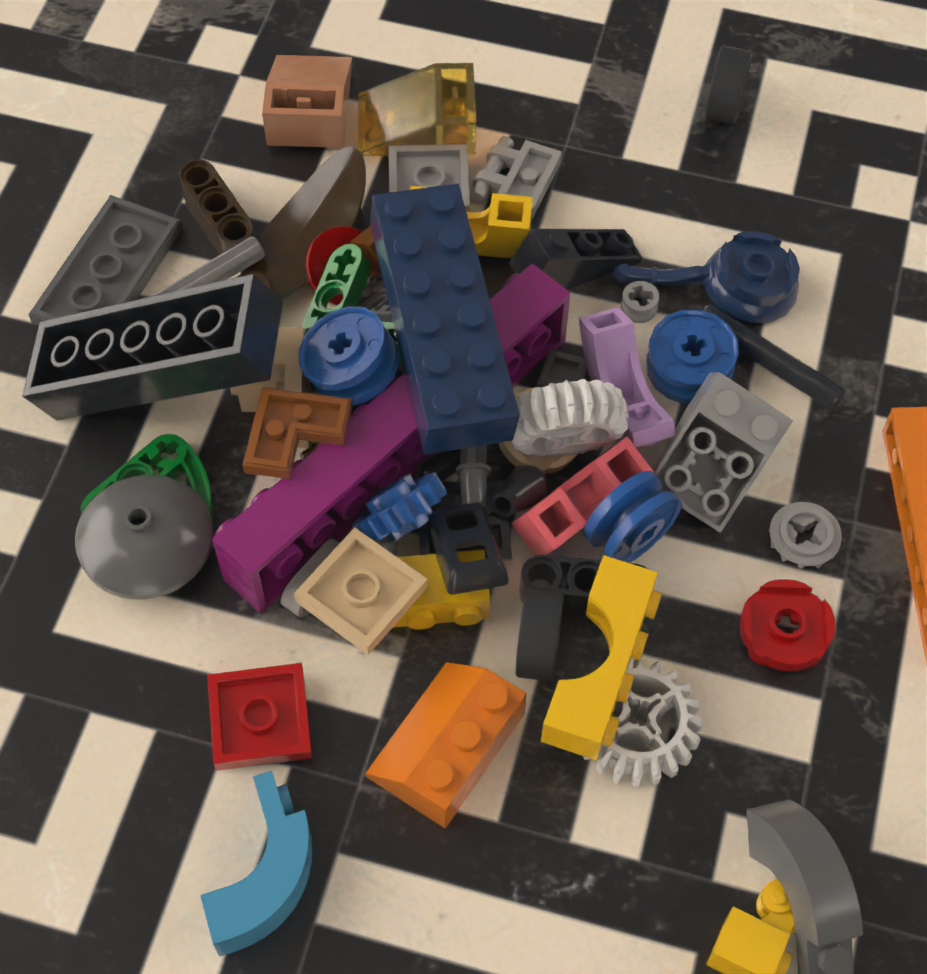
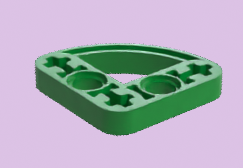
M164 434L153 439L89 493L82 502L81 514L90 501L108 486L133 476L155 475L153 472L155 469H158V475L178 479L184 473L192 489L204 501L209 511L212 525L214 505L206 471L195 451L183 438L175 434ZM167 452L172 455L176 452L177 458L171 460L166 457L162 460L161 454ZM138 518L132 524L140 525L145 522V519Z

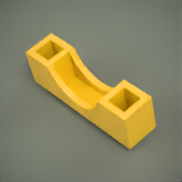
M603 555L589 594L586 616L603 632L609 646V656L603 665L587 676L558 681L543 723L541 742L596 761L602 745L612 747L620 723V719L613 717L612 714L617 701L625 704L627 702L635 677L628 674L627 670L631 658L638 661L641 660L649 633L641 631L645 617L654 620L661 600L662 592L654 590L658 572Z

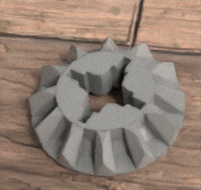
M795 502L782 507L772 518L768 530L770 532L771 548H775L780 553L782 562L789 560L796 563L799 570L805 566L820 568L825 562L830 559L833 560L842 541L841 528L835 517L825 508L810 502ZM812 527H815L812 533V542L807 540L802 544H795L797 532L804 533L806 530L809 531Z

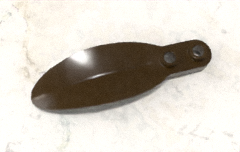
M348 146L338 150L314 172L257 238L264 250V258L241 271L238 277L254 274L280 300L288 297L310 282L306 261L309 248L314 239L332 227L348 226L353 228L357 220L366 187L365 161L357 148Z

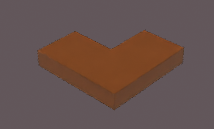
M262 387L243 461L244 473L290 479L299 440L344 446L353 408L352 399Z

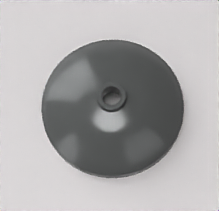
M160 475L133 476L108 486L90 501L77 524L75 548L84 572L99 588L121 598L135 600L151 599L174 592L196 576L209 556L213 542V526L204 501L186 484ZM138 518H146L145 522L140 525L132 524Z

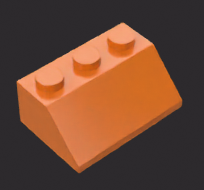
M446 662L367 770L365 776L446 829L524 716L527 693L487 668Z

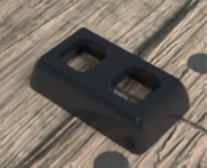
M475 502L433 511L428 520L427 528L446 591L449 594H461L508 584V574L487 513L482 504ZM473 520L477 522V526L456 531L448 528L450 524ZM475 545L485 547L488 557L482 560L461 562L456 553V550L459 548Z

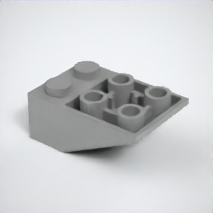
M709 373L675 428L676 436L670 438L653 469L654 474L662 482L660 493L672 491L682 502V509L721 533L794 420L722 373Z

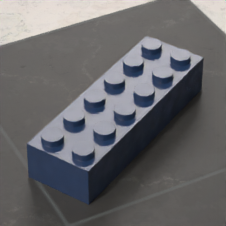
M459 183L372 195L370 226L424 455L513 441L520 415Z

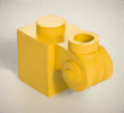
M778 879L768 882L756 900V910L762 919L732 907L706 964L707 966L723 974H786L793 954L785 951V948L790 938V933L796 935L788 897Z

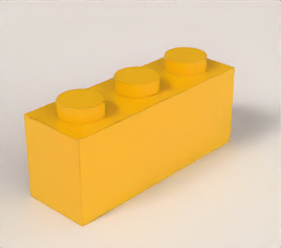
M485 550L456 552L461 562L486 559ZM436 554L397 557L428 579V588L393 627L408 626L411 629L422 630L438 623L455 622L458 625L467 626L476 624L483 619H489V588L455 595L449 594L446 591Z

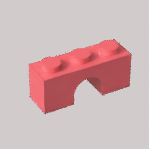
M627 436L523 513L511 525L534 555H546L585 527L594 510L616 487L643 471H652L654 473V471Z

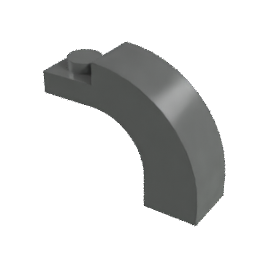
M790 799L747 809L749 856L774 873L781 883L792 909L796 932L798 974H854L852 938L863 935L862 918L851 875L835 841L823 824L810 811Z

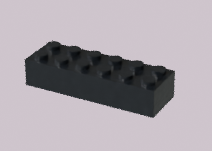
M254 274L41 321L22 397L57 421L271 380L283 302Z

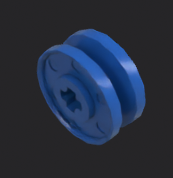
M348 306L331 311L314 323L304 335L299 348V366L305 377L314 385L319 395L352 399V406L368 402L383 392L394 379L400 364L399 347L386 330L377 314L364 307Z
M681 310L667 315L654 327L649 339V351L646 358L647 376L654 388L667 399L682 404H690L709 373L720 372L732 380L739 354L737 337L729 324L718 316L702 310Z
M643 471L616 487L599 504L584 527L583 536L594 547L605 546L603 555L630 563L648 551L668 531L681 511L682 502L672 491L660 493L662 487L661 480L652 471Z

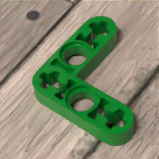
M345 244L336 249L329 258L301 326L304 327L305 334L316 321L331 311L348 306L357 307L371 271L370 260L357 245ZM338 294H344L338 306L327 309V304L331 298ZM382 322L395 343H397L394 324ZM399 350V357H400V364H399V366H402V365H403V362H402V358H401V354H400V350Z

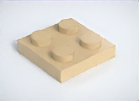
M354 527L296 590L294 598L296 603L365 654L369 655L428 588V579Z

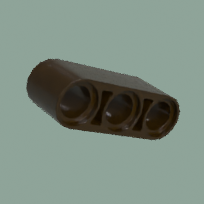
M194 159L185 163L179 171L185 204L217 253L221 255L249 237H255L250 218L214 166L203 159Z

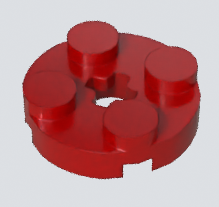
M778 579L760 586L759 591L752 594L745 602L739 621L741 638L748 648L749 657L758 665H767L781 671H799L819 664L835 634V617L831 606L825 599L822 602L818 596L811 593L813 588L800 581ZM782 616H787L790 623L798 625L799 629L793 630L792 634H788L778 629L776 624L780 623Z

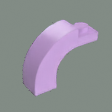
M619 307L580 317L579 326L582 346L591 381L600 380L602 383L614 384L616 388L621 389L623 398L626 401L629 417L627 419L628 429L618 441L628 436L635 447H649L658 444L660 440L676 436L674 420L654 399L642 373L637 352L634 322Z

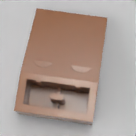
M276 55L265 85L262 109L267 146L344 148L352 57Z

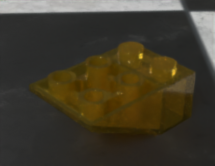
M434 63L358 94V150L363 156H389V146L467 144L468 154H476V106L473 63Z

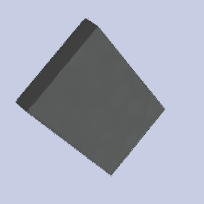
M110 195L28 314L31 323L39 326L41 321L137 300L183 230L181 220Z

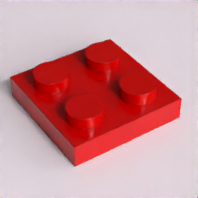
M302 662L207 674L213 763L216 771L312 758Z

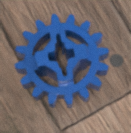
M435 472L432 474L428 473L420 479L416 478L414 480L410 474L402 476L397 481L379 489L370 496L371 500L365 503L369 510L361 513L358 516L359 518L352 522L353 529L354 527L374 541L377 539L381 540L384 537L389 542L396 541L408 532L421 527L429 520L428 516L433 513L430 507L441 501V498L447 494L446 489Z

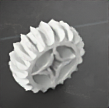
M585 379L573 382L565 380L563 383H550L549 386L542 388L535 387L532 389V392H524L519 395V398H516L520 417L512 443L514 444V449L522 451L524 454H534L537 457L549 455L552 458L559 455L584 454L589 450H599L603 445H611L615 440L620 439L628 429V410L622 391L616 388L614 384L608 382L602 383L600 380L588 382Z
M634 660L633 668L627 670L628 674L635 677L626 704L617 701L613 711L616 717L620 719L612 747L602 745L595 767L598 774L605 772L608 767L614 769L612 780L615 783L622 780L623 773L631 775V783L634 787L640 785L642 775H647L653 785L660 782L661 771L672 778L677 775L679 769L677 763L684 766L688 765L692 758L689 750L697 749L700 743V737L696 732L701 731L703 720L695 716L700 708L699 700L687 699L691 692L690 683L675 685L678 677L676 670L669 672L666 676L660 674L661 664L659 660L653 663L651 670L643 668L642 660ZM635 693H641L651 697H640ZM669 712L674 723L675 735L665 744L660 737L662 731L658 723L662 721L663 715ZM630 717H635L636 722L638 718H641L646 723L645 726H639L638 722L636 725H633L628 720ZM632 745L639 748L642 752L631 751L622 747Z

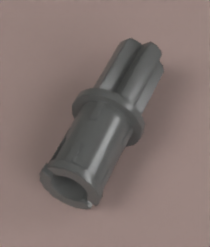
M487 445L463 448L460 454V465L456 467V475L460 477V505L479 502L487 513V477L491 475V467L487 465Z

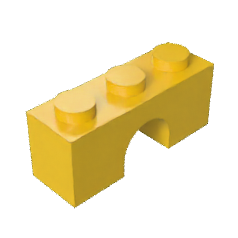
M410 186V190L427 188L419 186ZM492 193L491 205L488 209L481 212H467L478 255L513 258L531 230L533 197Z

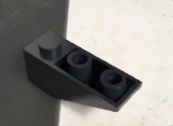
M531 228L509 264L514 273L518 274L531 264H534L565 289H570L611 274L618 265L628 264V266L638 264L643 260V257L634 245L632 237L625 229Z

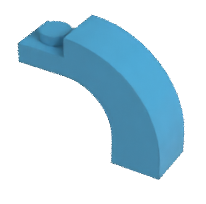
M272 771L253 776L268 830L267 846L260 863L243 880L200 895L212 943L219 957L251 946L276 930L296 907L306 888L310 875L312 839L305 810L294 813L287 784L276 786Z

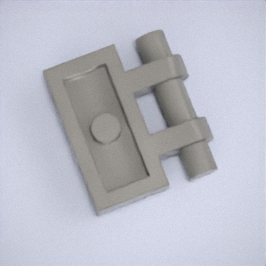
M502 136L499 142L490 148L486 156L487 164L484 170L477 172L473 180L474 188L470 198L474 202L481 204L492 193L533 197L531 217L533 219L561 164L562 152L525 140L521 150L518 151L512 149L514 141L511 138ZM507 167L511 168L507 176L499 174L501 170Z

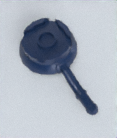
M748 231L734 235L732 241H726L702 267L698 265L661 270L657 269V267L650 269L621 264L614 268L613 276L622 284L645 281L653 286L683 285L701 281L702 286L706 289V293L719 309L736 319L750 323H766L786 316L795 305L799 288L798 277L800 267L793 251L789 248L788 252L780 247L781 240L763 232Z

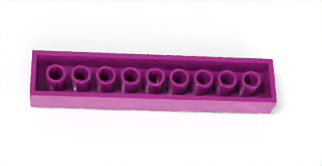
M534 264L528 266L520 274H513L505 282L502 290L489 299L512 388L546 359L549 349H558L566 340L571 292ZM405 373L400 377H394L384 391L369 404L360 405L350 417L344 446L319 443L317 449L304 460L300 459L294 462L290 479L282 478L270 489L265 488L253 498L246 510L236 518H229L218 528L212 540L223 580L260 614L283 594L292 578L326 541L334 538L340 543L353 530L352 522L358 519L361 513L369 510L365 503L371 500L370 496L397 481L402 476L410 474L411 478L418 474V465L438 454L424 455Z

